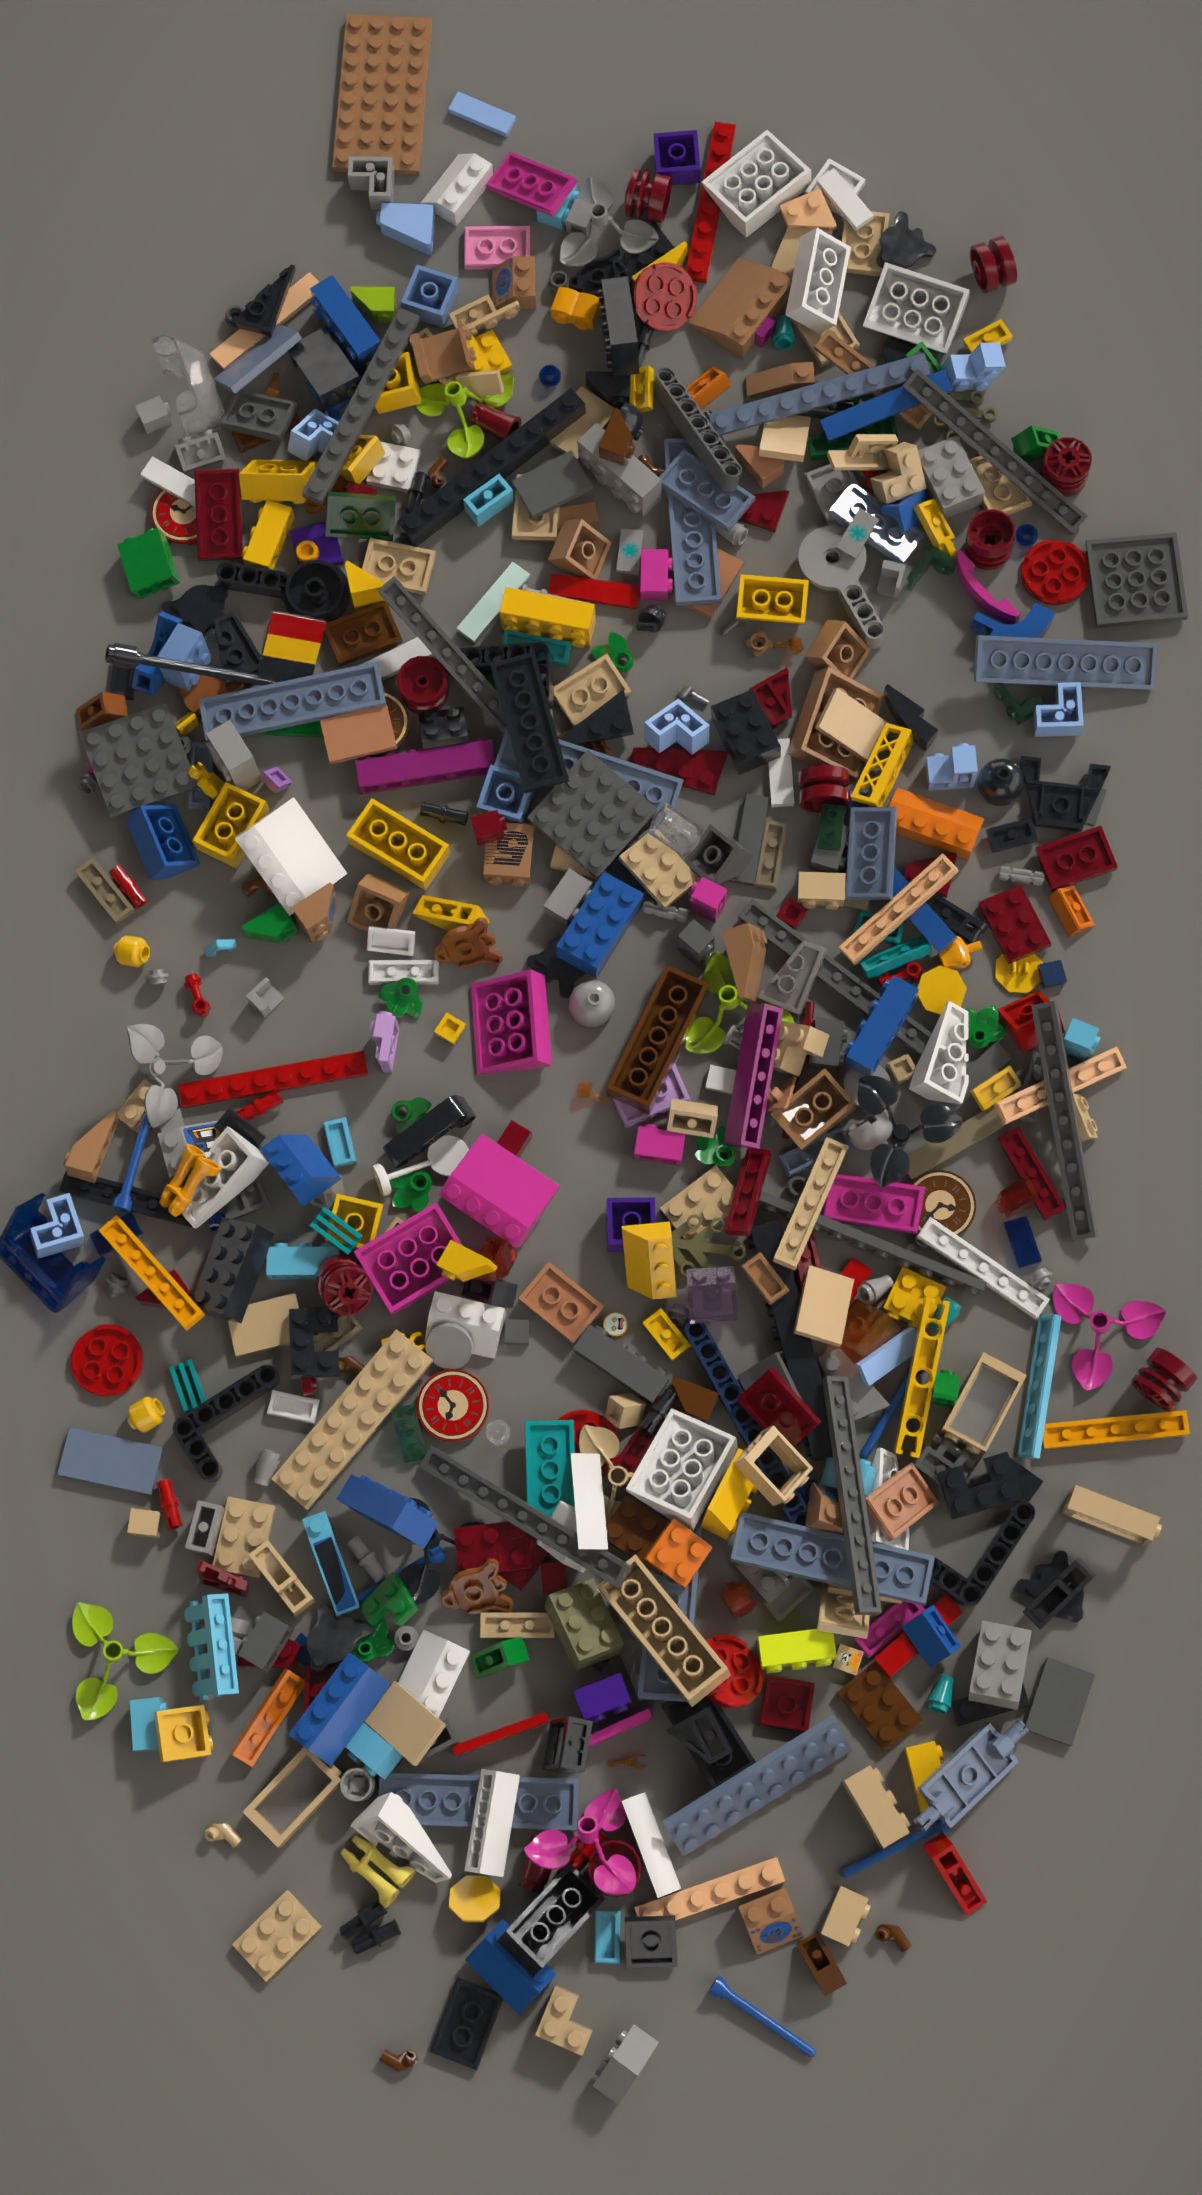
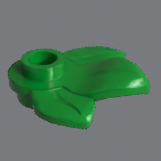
M611 632L609 634L608 645H599L591 649L596 660L608 654L617 670L621 673L628 672L634 665V657L628 651L627 641L617 633ZM626 658L627 663L625 665H620V659Z
M401 978L397 983L386 984L380 990L378 998L387 1002L386 1012L392 1013V1016H396V1019H399L405 1013L415 1020L421 1015L423 1002L417 995L418 985L412 978ZM404 985L409 986V993L403 992L402 987Z
M987 1006L979 1013L971 1008H966V1011H968L967 1040L972 1047L982 1049L988 1046L990 1042H999L1005 1037L1008 1028L1005 1025L998 1024L999 1014L995 1006ZM981 1033L984 1038L982 1040L976 1039L975 1034Z
M416 1097L411 1101H397L392 1107L391 1114L397 1122L396 1132L398 1135L424 1116L431 1108L432 1103L421 1097ZM403 1107L407 1109L406 1116L400 1114V1110Z
M720 1126L714 1138L696 1136V1145L700 1150L695 1152L694 1157L704 1165L716 1164L722 1168L733 1164L735 1161L733 1145L724 1144L726 1128ZM719 1155H725L726 1159H722Z
M426 1172L408 1173L389 1180L390 1185L397 1189L392 1200L394 1208L403 1209L412 1205L416 1213L426 1208L429 1202L428 1192L432 1187L431 1177ZM423 1180L425 1182L424 1186L417 1187V1181Z
M360 1619L354 1621L356 1624H365ZM381 1619L375 1626L369 1623L373 1630L372 1636L357 1645L353 1655L363 1663L371 1662L375 1657H387L394 1651L396 1644L393 1640L387 1638L388 1624L385 1619ZM367 1646L370 1650L367 1653H363L361 1648Z

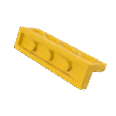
M889 723L885 724L854 788L851 800L867 804L869 807L884 806L914 743L911 729ZM889 732L900 734L898 739L888 742L886 738ZM888 749L890 756L880 761L878 754ZM880 768L881 775L871 779L869 776L870 771ZM871 786L873 791L870 797L859 795L862 789Z

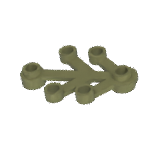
M953 390L948 394L956 402H969L973 406H980L984 399L981 391H974L970 394ZM978 396L980 400L976 401L973 397ZM963 407L975 419L984 420L986 423H993L996 420L997 412L994 408L978 410ZM991 413L993 417L989 418L986 414ZM934 416V427L937 429H943L946 425L944 423H938L936 421L938 418ZM951 429L946 435V439H949L950 436H957L960 439Z
M697 1214L690 1215L686 1222L674 1231H671L673 1257L680 1266L681 1273L687 1277L694 1274L695 1267L692 1262L685 1259L678 1248L689 1250L703 1268L705 1277L710 1280L717 1278L719 1271L715 1265L710 1263L703 1252L730 1255L735 1261L744 1260L748 1254L746 1244L741 1241H735L731 1245L704 1242L715 1232L719 1233L724 1230L725 1222L720 1217L714 1218L710 1225L690 1240L680 1238L690 1229H698L701 1226V1218ZM693 1217L699 1220L696 1226H692L689 1223ZM715 1221L722 1222L720 1229L713 1227ZM735 1248H741L743 1250L742 1255L736 1256L734 1254ZM685 1265H690L692 1267V1271L686 1273L683 1271V1267ZM709 1268H714L716 1270L714 1276H709L707 1274V1270Z

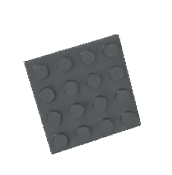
M1177 533L1086 540L1085 548L1089 566L1096 628L1187 620L1188 610Z
M166 703L79 732L111 819L133 812L139 806L153 805L198 789L196 779L187 773L191 766Z
M587 750L567 772L570 782L556 785L527 817V820L598 879L658 809L593 753Z

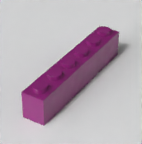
M480 738L466 744L462 743L422 751L411 749L403 754L387 753L383 757L378 758L368 756L355 762L361 795L487 775L490 765L494 766L495 757L492 739Z
M748 1004L724 1144L741 1148H760L783 1014L782 1008L767 1004Z

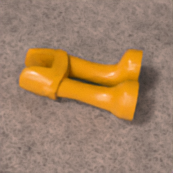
M186 1144L184 1147L182 1159L175 1176L165 1186L159 1201L162 1207H169V1213L174 1217L179 1216L191 1204L194 1191L203 1177L216 1176L221 1170V1167L216 1162L204 1158L206 1156L205 1153L191 1144ZM193 1167L184 1187L182 1188L181 1185L183 1184L187 1174Z

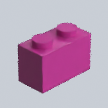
M641 549V600L668 601V592H672L673 579H668V571H673V558H668V549Z
M702 877L699 883L695 882L689 892L691 895L689 899L691 911L716 923L727 902V889Z
M645 1124L644 1127L639 1126L634 1159L681 1166L686 1134L658 1129V1126Z

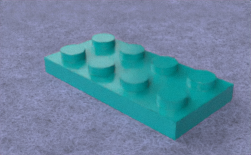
M574 1420L525 1421L526 1502L550 1517L560 1501L575 1507L571 1453H575Z

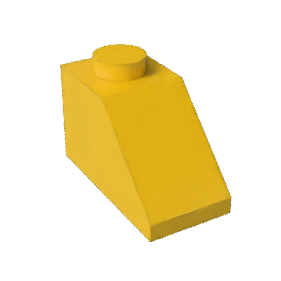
M450 1240L436 1264L442 1270L441 1274L452 1281L457 1278L463 1282L494 1272L497 1269V1266L490 1259Z

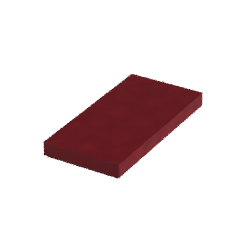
M239 468L194 470L198 561L243 560Z

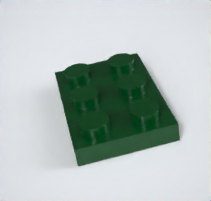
M328 492L325 537L368 540L373 538L393 541L396 496Z

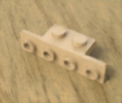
M488 294L449 313L455 329L458 328L457 321L461 320L465 327H469L470 333L476 336L478 331L484 328L491 329L498 324V321L504 318L508 320L515 317L518 311H520V305L518 301H515L496 310Z
M856 434L848 450H829L827 457L832 469L835 471L890 470L885 449L897 445L898 439L896 434Z

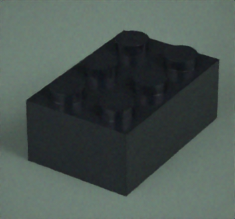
M753 689L711 706V719L738 775L781 757V745Z

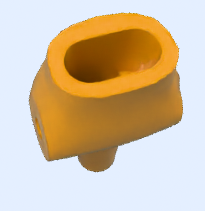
M956 936L957 940L940 954L938 953L942 966L950 969L967 967L971 963L970 953L982 950L981 942L976 941L966 945L961 937Z

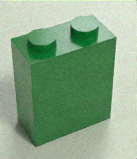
M159 528L148 529L139 536L126 538L124 542L117 544L131 592L138 599H143L180 583L166 535Z

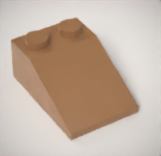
M745 923L721 932L739 998L755 1003L757 1002L766 948L764 944H767V938L763 930Z
M824 1068L791 1096L786 1110L774 1111L771 1113V1116L796 1145L803 1150L841 1123L857 1109V1106Z

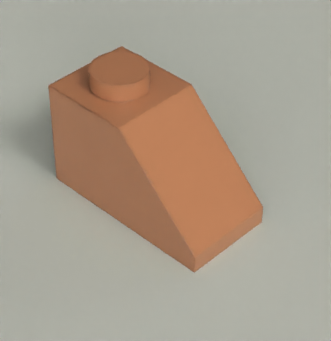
M738 444L735 446V458L762 489L783 475V459L759 456V446Z

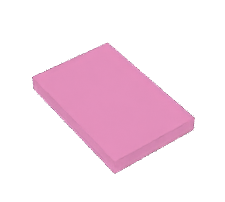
M530 226L465 227V270H492V268L513 256H530Z

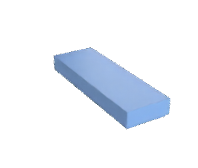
M459 91L448 108L450 114L506 138L516 122L515 115Z
M909 1326L856 1364L864 1385L870 1386L913 1355L917 1335L914 1327Z

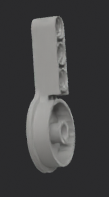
M834 525L820 527L809 533L801 543L798 554L800 569L803 575L815 587L826 591H838V598L861 639L870 649L879 648L884 641L885 628L859 583V577L866 565L865 546H863L855 560L836 549L847 528ZM828 556H829L830 560L833 559V560H836L837 562H836V563H829V562L827 561ZM856 596L858 599L851 600L848 597ZM865 614V615H867L868 617H867V618H860L859 615ZM877 633L879 636L872 637L869 634Z

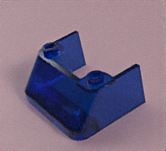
M42 1192L17 1206L0 1236V1258L50 1311L57 1313L66 1308L94 1282L106 1258L102 1256L90 1264L81 1261L75 1266L62 1252L37 1259L30 1237V1228L48 1223L46 1217L38 1210L46 1196Z

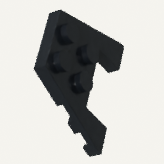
M1021 756L1020 766L1035 826L1082 831L1111 766L1090 764L1087 786L1040 781L1041 758Z

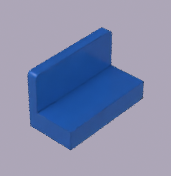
M925 489L892 503L883 504L881 506L882 515H897L900 530L907 531L920 522L914 507L927 501Z
M934 1605L902 1626L930 1668L962 1647Z

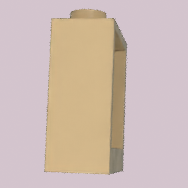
M774 1425L762 1430L734 1462L735 1466L773 1506L782 1502L784 1504L788 1503L795 1496L793 1491L808 1481L809 1477L807 1475L813 1469ZM768 1446L794 1472L780 1490L754 1464L755 1460Z

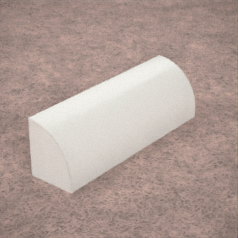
M481 1769L465 1871L499 1877L504 1876L520 1775Z
M644 1792L623 1800L622 1804L657 1897L659 1898L681 1889L646 1793Z

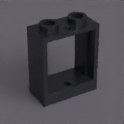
M570 1716L550 1720L542 1770L561 1774L585 1772L593 1721ZM551 1743L555 1744L554 1749L551 1748Z

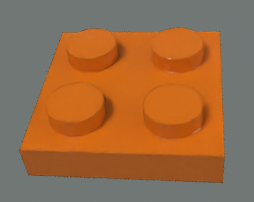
M671 1518L644 1559L682 1588H686L713 1547L678 1520Z

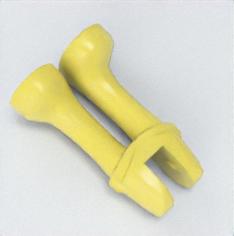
M355 1835L351 1841L360 1850H363L365 1855L359 1860L346 1848L340 1854L350 1865V1870L359 1873L377 1890L380 1904L387 1908L398 1896L399 1890L375 1872L368 1863L372 1861L399 1888H403L409 1883L416 1870L410 1866L398 1867L384 1857L374 1844Z

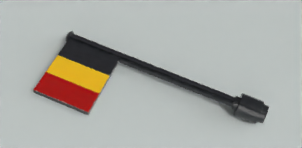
M272 610L257 674L144 655L137 651L136 646L119 643L107 645L105 662L110 663L111 666L132 670L135 668V665L139 666L141 664L263 686L313 675L326 620Z

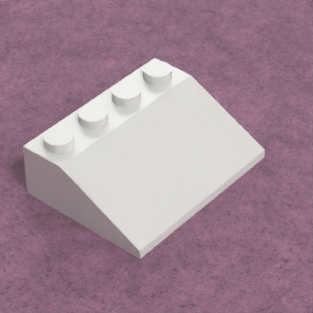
M768 130L702 181L703 187L730 223L746 238L780 211L779 207L781 204L797 198L812 183L811 169Z
M885 262L863 327L916 345L923 342L927 348L947 354L970 297V290Z
M294 797L235 838L289 916L294 913L292 910L294 905L330 882L332 884L336 883L347 874Z
M671 1408L626 1487V1491L668 1519L675 1518L687 1528L694 1530L738 1450L737 1438Z

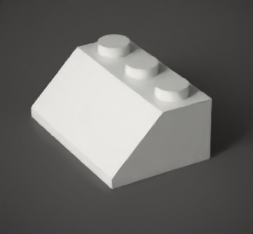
M475 153L458 154L422 200L421 204L434 205L436 215L457 227L487 188L485 185L494 174L493 164Z
M435 1291L429 1311L424 1342H426L430 1331L434 1327L446 1322L455 1323L464 1327L469 1332L468 1335L474 1343L472 1354L495 1359L506 1317V1310L502 1307Z
M423 1629L398 1683L439 1718L470 1651Z

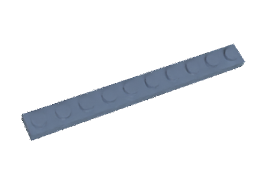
M925 353L714 412L708 414V418L718 435L722 436L902 385L917 368L926 376L931 374Z

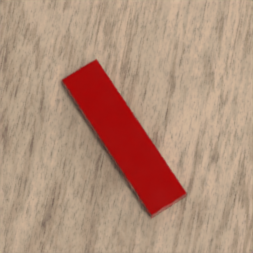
M551 573L548 593L594 604L637 610L641 586Z
M948 1594L944 1595L934 1604V1607L947 1626L963 1613ZM904 1631L873 1660L890 1678L919 1652Z
M544 1712L453 1745L452 1748L455 1756H459L548 1724L550 1721L547 1713Z

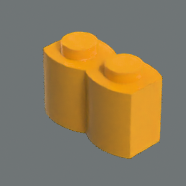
M559 287L550 309L551 318L559 324L572 323L581 330L593 329L600 312L599 305L601 303H599V297L588 293H579L570 288Z

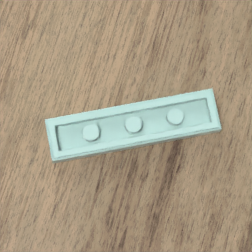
M512 562L456 628L457 632L475 644L499 616L505 587L521 590L523 585L531 578L530 574Z

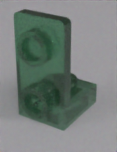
M934 546L931 552L926 551L920 560L921 565L917 570L913 568L907 576V589L912 591L931 565L938 573L946 574L950 577L955 571L957 561Z
M995 683L993 692L999 702L1002 701L1004 703L1008 716L1011 720L1015 719L1018 725L1033 717L1036 705H1044V702L1038 696L1033 700L1032 698L1026 699L1019 707L1004 683Z
M822 804L818 849L841 850L845 806Z
M415 1403L393 1409V1423L405 1463L424 1459L427 1449Z

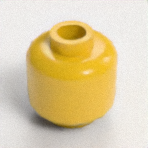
M126 935L121 937L114 945L113 952L119 964L140 967L148 961L150 947L143 938Z
M144 1397L129 1407V1417H127V1420L134 1430L138 1429L140 1432L145 1433L162 1423L165 1411L158 1399Z

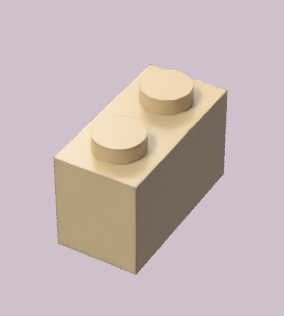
M799 872L797 903L806 909L825 906L826 909L836 910L839 907H844L846 873Z
M671 1098L667 1117V1131L714 1138L718 1106Z
M839 1886L820 1934L846 1946H849L851 1942L855 1944L861 1929L857 1928L861 1918L866 1919L871 1905L867 1904L868 1898Z

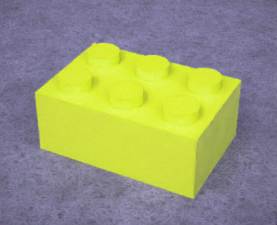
M811 1629L758 1636L757 1638L761 1669H766L767 1673L782 1672V1667L791 1666V1670L806 1669L807 1664L816 1663V1667L830 1666L837 1657L834 1633Z

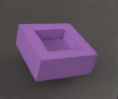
M278 767L263 771L260 779L266 784L267 788L274 793L288 789L292 784V781Z

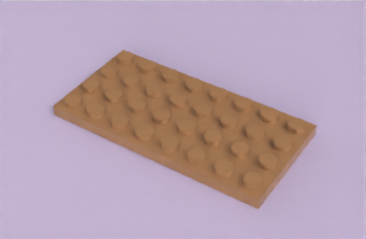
M346 14L333 172H348L349 156L392 157L395 175L420 176L432 17Z

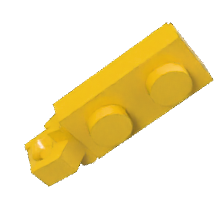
M933 498L915 506L914 510L943 561L947 562L955 558L957 553L953 541L955 536L936 500Z

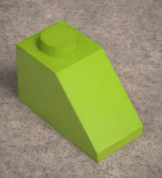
M351 286L353 302L369 318L379 323L392 322L396 314L397 297L395 287Z

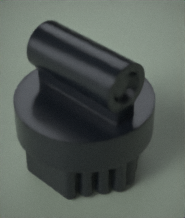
M648 605L640 613L636 629L649 632L660 631L664 625L665 611L659 605Z

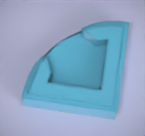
M235 939L215 940L204 948L205 956H217L216 952L221 950L230 952L237 945Z

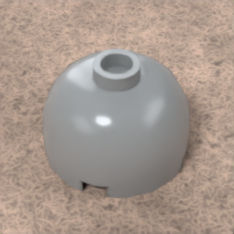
M587 980L581 982L573 989L569 997L568 1009L578 1024L585 1027H598L611 1018L615 1009V997L612 990L605 983L599 980Z
M885 1109L880 1115L867 1114L860 1119L861 1121L856 1124V1128L852 1124L844 1132L848 1140L855 1147L868 1151L879 1144H888L886 1140L892 1133L893 1125Z

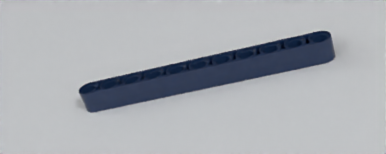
M698 1319L691 1320L685 1328L686 1339L690 1343L715 1392L719 1393L718 1397L745 1446L748 1447L752 1443L748 1440V1435L751 1432H758L760 1434L763 1428L750 1414V1418L746 1422H740L736 1418V1414L739 1411L746 1410L736 1399L733 1401L727 1400L724 1393L732 1389L737 1392L739 1397L743 1391L705 1323ZM692 1327H699L703 1333L700 1337H693L689 1331ZM708 1347L715 1354L711 1358H704L701 1355V1351ZM715 1369H723L726 1372V1376L721 1380L714 1378L712 1373ZM768 1446L762 1454H771L773 1462L765 1465L760 1461L759 1456L755 1460V1464L771 1482L774 1475L780 1474L785 1478L786 1483L790 1475L780 1457ZM775 1485L778 1490L782 1488V1486ZM797 1488L793 1491L794 1497L797 1500L795 1507L789 1508L783 1502L778 1504L788 1523L796 1524V1519L800 1517L806 1518L807 1506Z

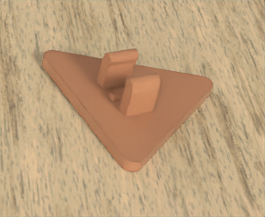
M795 1075L791 1076L779 1088L775 1086L773 1090L769 1089L766 1111H779L788 1108L797 1080Z

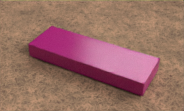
M902 1601L901 1604L895 1603L869 1625L867 1639L854 1637L853 1640L866 1656L870 1658L903 1630L902 1626L921 1614L925 1609L922 1605Z
M649 1708L591 1734L588 1748L651 1720L652 1715Z

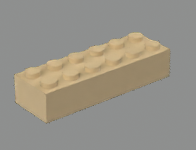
M635 1554L626 1561L632 1567L620 1588L605 1580H602L596 1586L690 1706L693 1707L729 1678L731 1674L727 1666Z

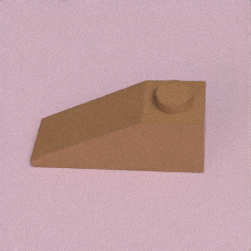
M813 362L789 363L746 376L747 398L771 397L815 384Z
M116 1111L110 1112L73 1145L70 1153H66L63 1165L68 1176L95 1183L119 1125Z

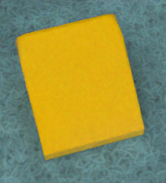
M188 712L175 722L174 725L179 735L186 736L199 725V721L193 712Z

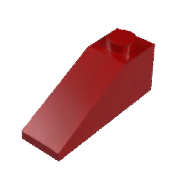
M943 1832L922 1845L932 1864L966 1916L987 1903L986 1898L955 1846Z

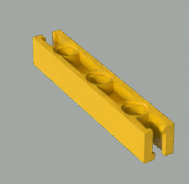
M924 1297L893 1451L897 1454H903L904 1450L901 1447L904 1436H915L914 1452L911 1451L910 1456L920 1458L950 1306L949 1301L939 1300L938 1304L943 1305L939 1319L929 1318L930 1303H935V1299ZM930 1322L935 1323L937 1326V1333L934 1336H928L925 1332V1327ZM920 1370H924L928 1374V1380L924 1384H919L915 1379L916 1373ZM911 1418H915L919 1423L918 1429L914 1432H909L906 1428V1423Z

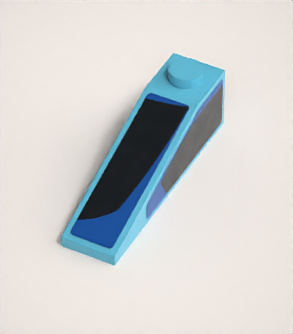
M326 1511L302 1519L336 1615L339 1616L360 1608L330 1517Z

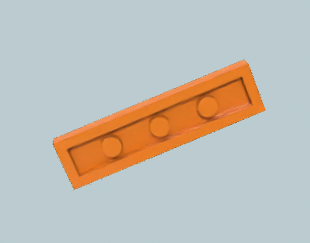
M287 1668L283 1670L230 1753L251 1767L254 1766L305 1687V1680Z

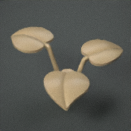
M584 1425L579 1438L580 1453L600 1454L601 1467L606 1462L610 1468L608 1479L613 1484L611 1497L609 1499L606 1495H603L607 1525L621 1504L619 1501H614L617 1487L624 1486L629 1478L633 1477L634 1473H628L624 1467L614 1466L610 1459L617 1456L620 1446L617 1436L612 1431L602 1427Z

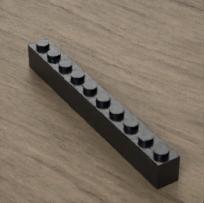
M572 388L567 390L397 522L399 534L410 546H419L465 510L464 498L498 474L503 479L508 477L548 446L553 438L585 415L586 407L583 400Z
M777 1220L753 1226L750 1236H747L749 1248H754L756 1255L760 1252L763 1254L789 1289L787 1294L770 1306L766 1303L765 1307L768 1317H773L775 1326L771 1328L774 1340H779L781 1345L778 1353L786 1364L802 1401L821 1420L805 1436L807 1442L803 1443L806 1457H811L812 1462L827 1459V1457H833L823 1383L811 1338L793 1333L800 1298L792 1269L773 1262L783 1238Z

